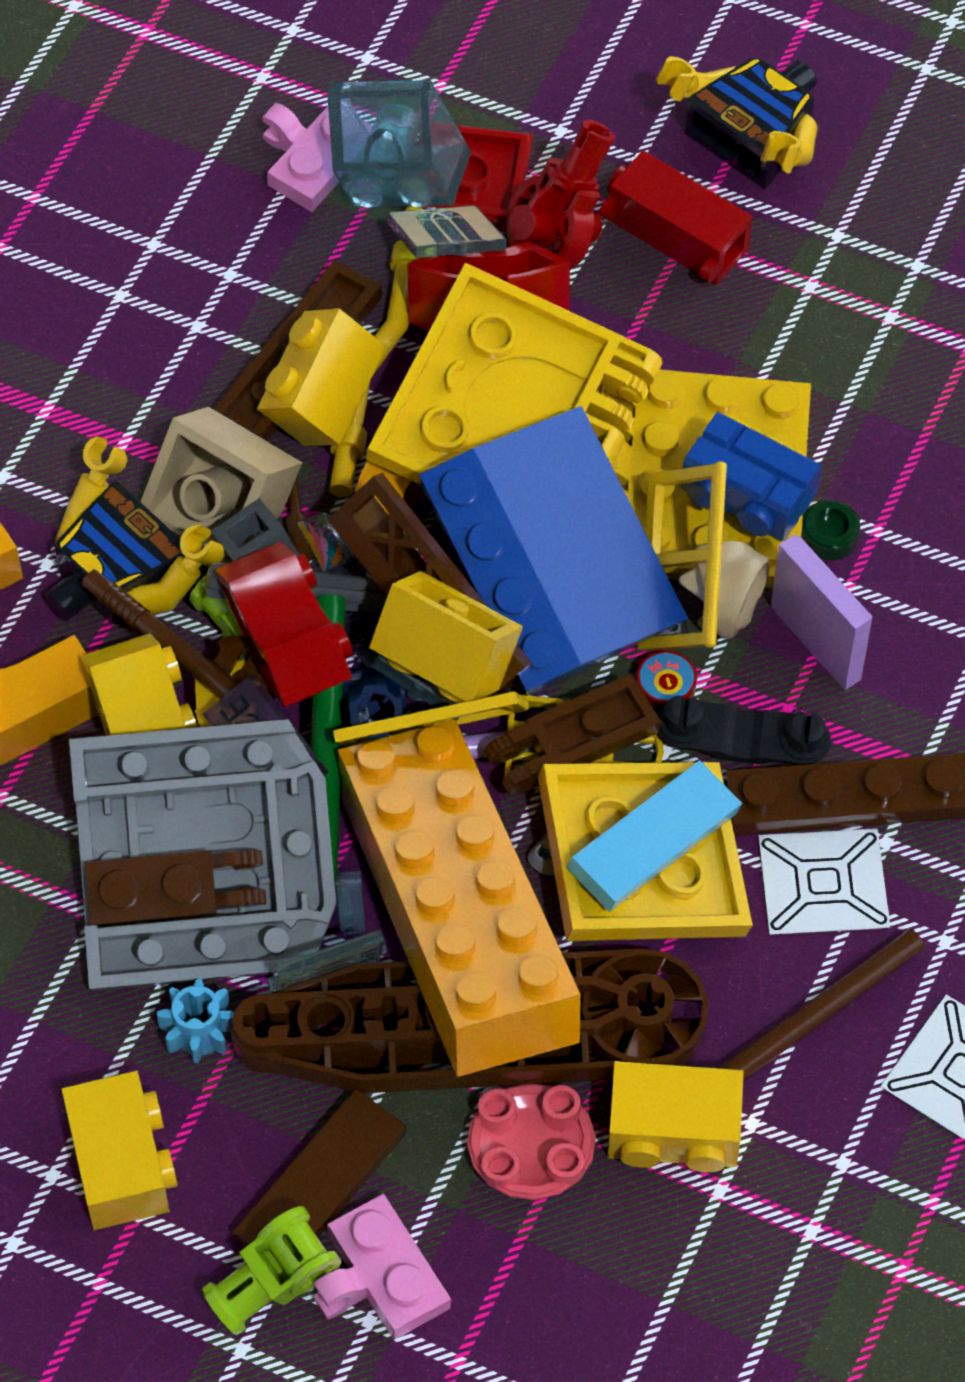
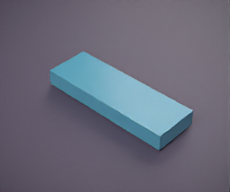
M699 760L576 853L566 868L611 912L735 816L743 803Z

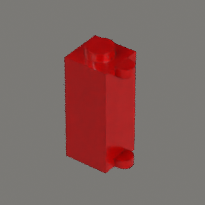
M643 150L628 167L626 165L620 166L610 178L607 185L609 197L603 202L599 215L695 272L707 282L717 286L749 250L753 217L751 214Z

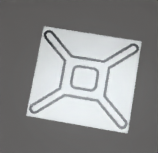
M878 829L758 835L769 935L890 928Z
M946 994L880 1087L964 1140L965 1006Z

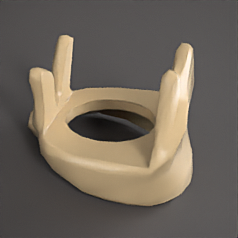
M722 542L717 634L722 639L735 637L739 630L744 629L751 622L756 603L763 593L770 571L768 557L758 553L745 542ZM703 544L697 549L707 548V544ZM706 563L695 564L693 570L681 575L678 581L681 586L704 602ZM703 616L697 622L700 628L703 626Z

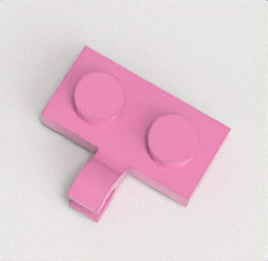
M332 101L306 129L291 110L275 103L262 117V121L270 126L264 132L263 139L271 146L285 151V153L267 172V185L310 212H313L377 141V126Z
M384 1193L327 1224V1235L349 1268L332 1271L314 1282V1286L318 1291L314 1295V1300L327 1320L340 1315L351 1306L367 1298L392 1339L395 1340L450 1309V1296Z

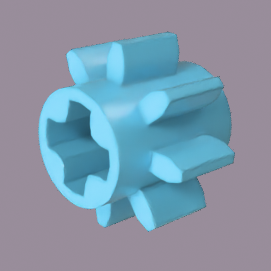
M201 978L196 979L194 986L186 987L181 991L171 987L169 989L172 1004L171 1010L163 1009L157 1011L159 1028L169 1031L165 1037L167 1051L173 1053L181 1048L192 1055L194 1063H199L202 1055H207L214 1050L225 1054L226 1045L223 1032H231L230 1027L232 1017L234 1016V1012L225 1011L230 1004L228 991L224 988L214 993L209 988L204 987Z

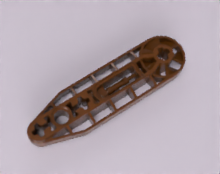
M622 949L562 953L570 972H574L573 979L581 994L580 1043L524 1059L580 1056V1062L525 1065V1060L520 1059L517 1060V1066L492 1067L460 1077L456 1076L454 1069L396 1073V1066L451 1063L419 985L392 987L391 981L416 980L409 961L354 964L270 994L250 996L242 1001L234 1011L230 1031L235 1054L245 1067L254 1072L277 1073L349 1091L357 1089L361 1093L613 1080L614 1061L682 1066L694 1057L705 1038L709 1002L702 980L689 965L664 951ZM595 970L592 976H582V971ZM660 971L670 975L667 982L658 977ZM385 982V987L340 990L357 983ZM674 1001L696 1002L701 1017L672 1021ZM640 1009H647L649 1016H641ZM356 1023H363V1033L356 1034ZM397 1023V1029L392 1031L384 1030V1024ZM323 1024H334L341 1028L337 1034L329 1037L318 1036L312 1032L316 1027ZM290 1027H298L299 1037H291ZM269 1030L268 1037L259 1038L258 1031ZM671 1035L679 1049L671 1054H666L661 1046L666 1043ZM589 1055H596L601 1061L589 1062ZM389 1066L390 1073L357 1074L340 1069Z

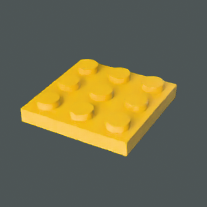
M696 762L543 764L537 777L566 941L746 937L753 924L731 819L611 912L566 868L576 853ZM702 762L724 784L720 762Z

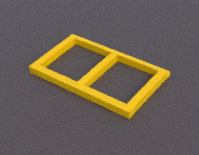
M719 461L711 465L655 472L648 475L645 533L662 567L706 563L702 632L654 636L638 644V650L657 651L703 646L713 648L716 646L727 464L725 462ZM711 480L707 548L661 553L665 486Z
M514 691L333 730L335 743L349 747L380 739L367 737L390 732L389 736L422 727L438 725V723L456 719L458 725L527 711L529 703L527 699H524Z

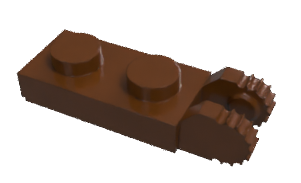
M628 674L526 719L525 725L513 729L489 742L485 746L484 754L490 764L495 765L520 756L533 745L539 757L513 769L510 773H507L508 775L502 781L508 795L511 794L513 796L539 786L537 776L543 764L592 763L659 733L662 722L634 676Z
M208 850L85 862L90 925L108 926L217 915V910L266 905V890L247 887L216 894L214 871L233 869L235 871H246L262 866V851H233L212 855V851Z

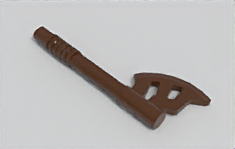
M93 569L83 578L82 586L96 596L98 601L108 609H111L114 614H117L119 618L123 619L133 629H137L143 635L151 633L160 643L161 648L171 646L177 662L229 706L232 702L240 711L246 706L239 697L241 694L251 707L255 700V693L270 695L273 692L263 674H260L259 665L266 662L261 657L250 636L247 638L243 636H229L219 639V653L216 659L212 661L203 656L153 616L146 607H143L141 603L137 602L136 599L131 597L121 587H118L116 583L108 580L96 569ZM249 655L245 669L232 677L230 674L240 656Z

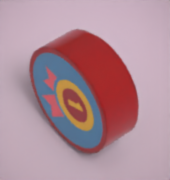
M664 650L654 652L642 660L637 670L636 681L654 711L659 712L672 697L677 695L683 696L684 699L694 697L697 673L694 665L686 656L675 651Z

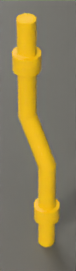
M410 206L405 209V212L418 211L424 209L417 206ZM419 213L416 219H426V213ZM426 220L419 221L423 228L425 227ZM403 229L401 230L400 240L393 245L390 268L394 272L387 319L374 336L387 346L374 374L409 326L407 264L426 254L424 245L416 246ZM370 383L340 445L330 446V452L335 457L329 491L338 497H348L352 494L357 460L361 459L365 453L367 431L363 428Z

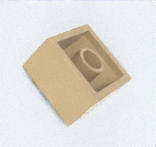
M206 407L172 418L140 502L180 539L183 532L191 525L198 524L213 530L259 498L275 518L278 519L284 510L302 462L212 408ZM212 534L202 544L201 551L209 541L213 540L216 542ZM254 534L249 536L245 540V542L249 543L250 541L255 539L256 536ZM225 555L220 563H229Z

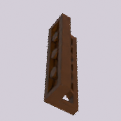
M383 473L373 476L328 519L329 523L387 596L393 583L423 571L439 581L441 579L446 585L487 606ZM374 496H376L378 500L382 503V505L386 508V510L389 512V515L379 504V502L376 500ZM416 549H418V551H419V552L422 554V556L426 559L427 563H426V562L423 560V558L419 555V553L416 551ZM517 644L500 689L487 697L508 692L519 682L517 677L532 664Z

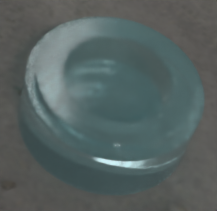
M361 871L341 872L339 876H336L341 932H344V935L366 933Z

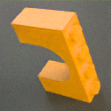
M0 522V590L23 579L17 546ZM75 635L18 664L0 669V766L99 715L81 658L82 655L87 653Z

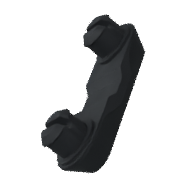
M679 695L672 697L658 713V717L662 722L659 735L666 743L681 750L704 752L721 760L751 764L779 762L807 765L821 760L829 752L832 743L831 733L823 718L817 713L805 715L801 711L796 713L771 710L747 711L736 709L730 705L702 702L695 697L684 699L683 696Z

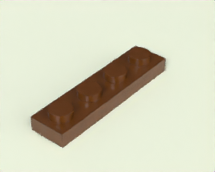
M334 260L213 410L268 442L279 426L259 412L257 407L266 391L265 383L267 377L278 366L290 341L289 333L294 323L302 316L304 311L340 308L361 325L382 299V284Z
M965 753L727 770L725 786L743 803L737 814L731 818L734 836L965 818Z

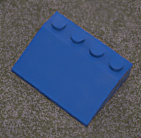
M582 406L472 448L419 474L421 488L469 584L488 608L523 626L517 645L532 662L517 677L524 695L534 696L688 620Z

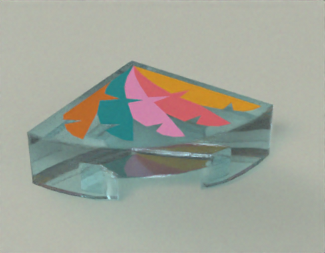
M318 513L297 523L322 573H330L339 569L356 557L329 523L328 519L331 516L327 513Z

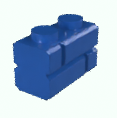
M717 412L704 429L702 436L697 439L687 453L683 462V468L711 465L719 461L725 462L727 464L724 511L737 517L742 527L754 535L766 536L769 534L781 541H785L797 524L799 517L804 514L815 498L822 465ZM711 480L682 483L680 485V488L686 491L689 498L695 504L702 508L710 509Z

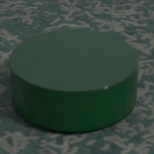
M823 500L811 505L805 511L802 518L801 538L820 559L839 560L851 554L856 548L860 533V520L857 513L850 506L836 500Z

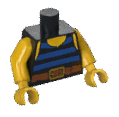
M670 56L666 59L655 82L672 87L670 89V96L675 101L679 102L683 97L688 98L685 134L765 190L781 170L790 174L793 167L806 166L812 161L818 127L812 118L815 99L809 91L816 86L817 78L813 70L806 63L796 60L784 71L780 72L761 58H750L737 67L732 66L701 73L696 72L690 63L681 58Z
M99 436L91 438L83 449L84 462L91 470L89 474L84 473L81 475L55 539V553L59 573L63 580L45 593L46 600L53 611L64 621H69L90 604L109 623L120 624L124 622L123 619L114 614L111 609H108L98 601L96 596L82 586L83 578L93 569H96L108 580L116 583L118 587H121L131 597L136 599L137 602L141 603L143 607H146L152 615L168 613L175 609L200 577L201 571L199 567L201 565L210 566L211 563H220L224 557L223 545L212 540L201 551L202 544L211 535L210 529L198 524L191 525L183 532L180 539L117 480L109 485L105 481L107 476L122 472L127 464V455L123 449L114 447L109 459L103 464L101 456L107 447V439Z

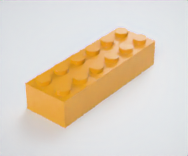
M456 719L338 749L342 803L456 1076H464L580 1043L581 994Z

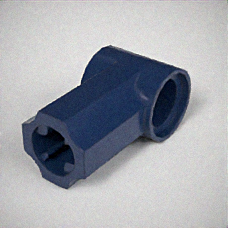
M393 667L349 669L352 678L343 682L346 723L356 726L406 715L403 673ZM390 732L369 736L367 738L388 737Z

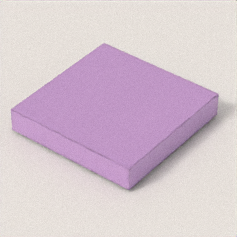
M795 534L779 544L770 608L836 682L846 690L861 680L872 615L805 541Z

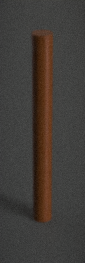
M908 929L718 1069L744 1070L743 1081H745L925 948L922 938L915 930Z

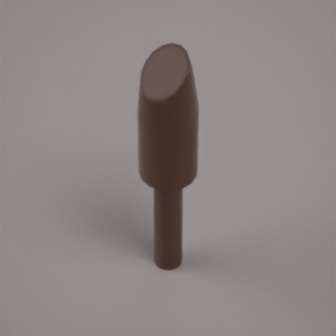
M296 477L288 497L291 515L286 518L287 534L299 555L303 553L310 562L313 560V550L300 527L301 524L304 525L306 532L309 531L311 534L308 525L309 517L302 513L298 479Z

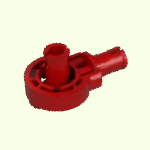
M584 120L565 158H549L540 176H533L527 179L517 188L510 201L506 217L508 247L530 241L570 260V270L582 261L590 244L599 238L602 231L601 216L599 213H594L595 209L593 208L600 197L598 193L599 184L595 175L616 139L615 134L609 132L610 129L607 126L594 120ZM555 241H558L554 244V249L549 248V246H551Z

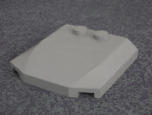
M288 719L69 739L73 794L77 813L86 924L84 931L90 991L195 982L197 978L205 981L275 974L277 965L319 951L336 908L326 782L322 772L315 761L312 760ZM208 850L212 851V855L233 851H262V866L246 871H235L234 869L214 871L216 894L247 887L266 890V905L217 910V915L108 926L90 925L85 862ZM316 957L304 962L307 965L303 968L307 969L303 971H310L312 969L310 966H313V961H315ZM302 964L293 965L285 969L284 972L302 971Z

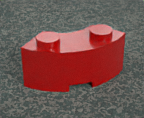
M525 241L508 248L492 250L469 249L447 242L407 264L409 323L428 331L432 327L465 263L570 311V260L530 241Z
M280 541L214 569L243 637H251L258 652L266 662L259 665V668L270 688L284 707L352 678L346 662V658L353 656L351 643L341 623L336 622L332 624L317 602L311 590L317 587V581L310 563L303 553L296 556L292 550Z

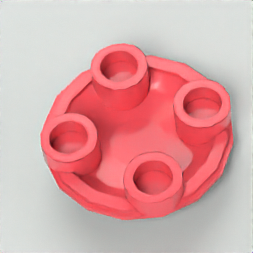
M522 1084L505 1089H492L482 1095L478 1103V1111L470 1122L467 1147L473 1168L488 1186L509 1197L539 1200L560 1195L581 1180L593 1161L596 1135L590 1116L581 1106L580 1096L574 1089L565 1085Z

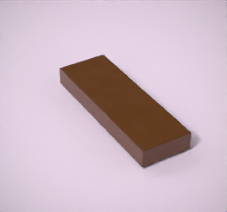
M355 1089L233 1231L234 1240L244 1248L256 1240L260 1231L273 1219L298 1206H304L309 1213L308 1225L317 1238H319L327 1229V1224L338 1216L407 1134L406 1124Z

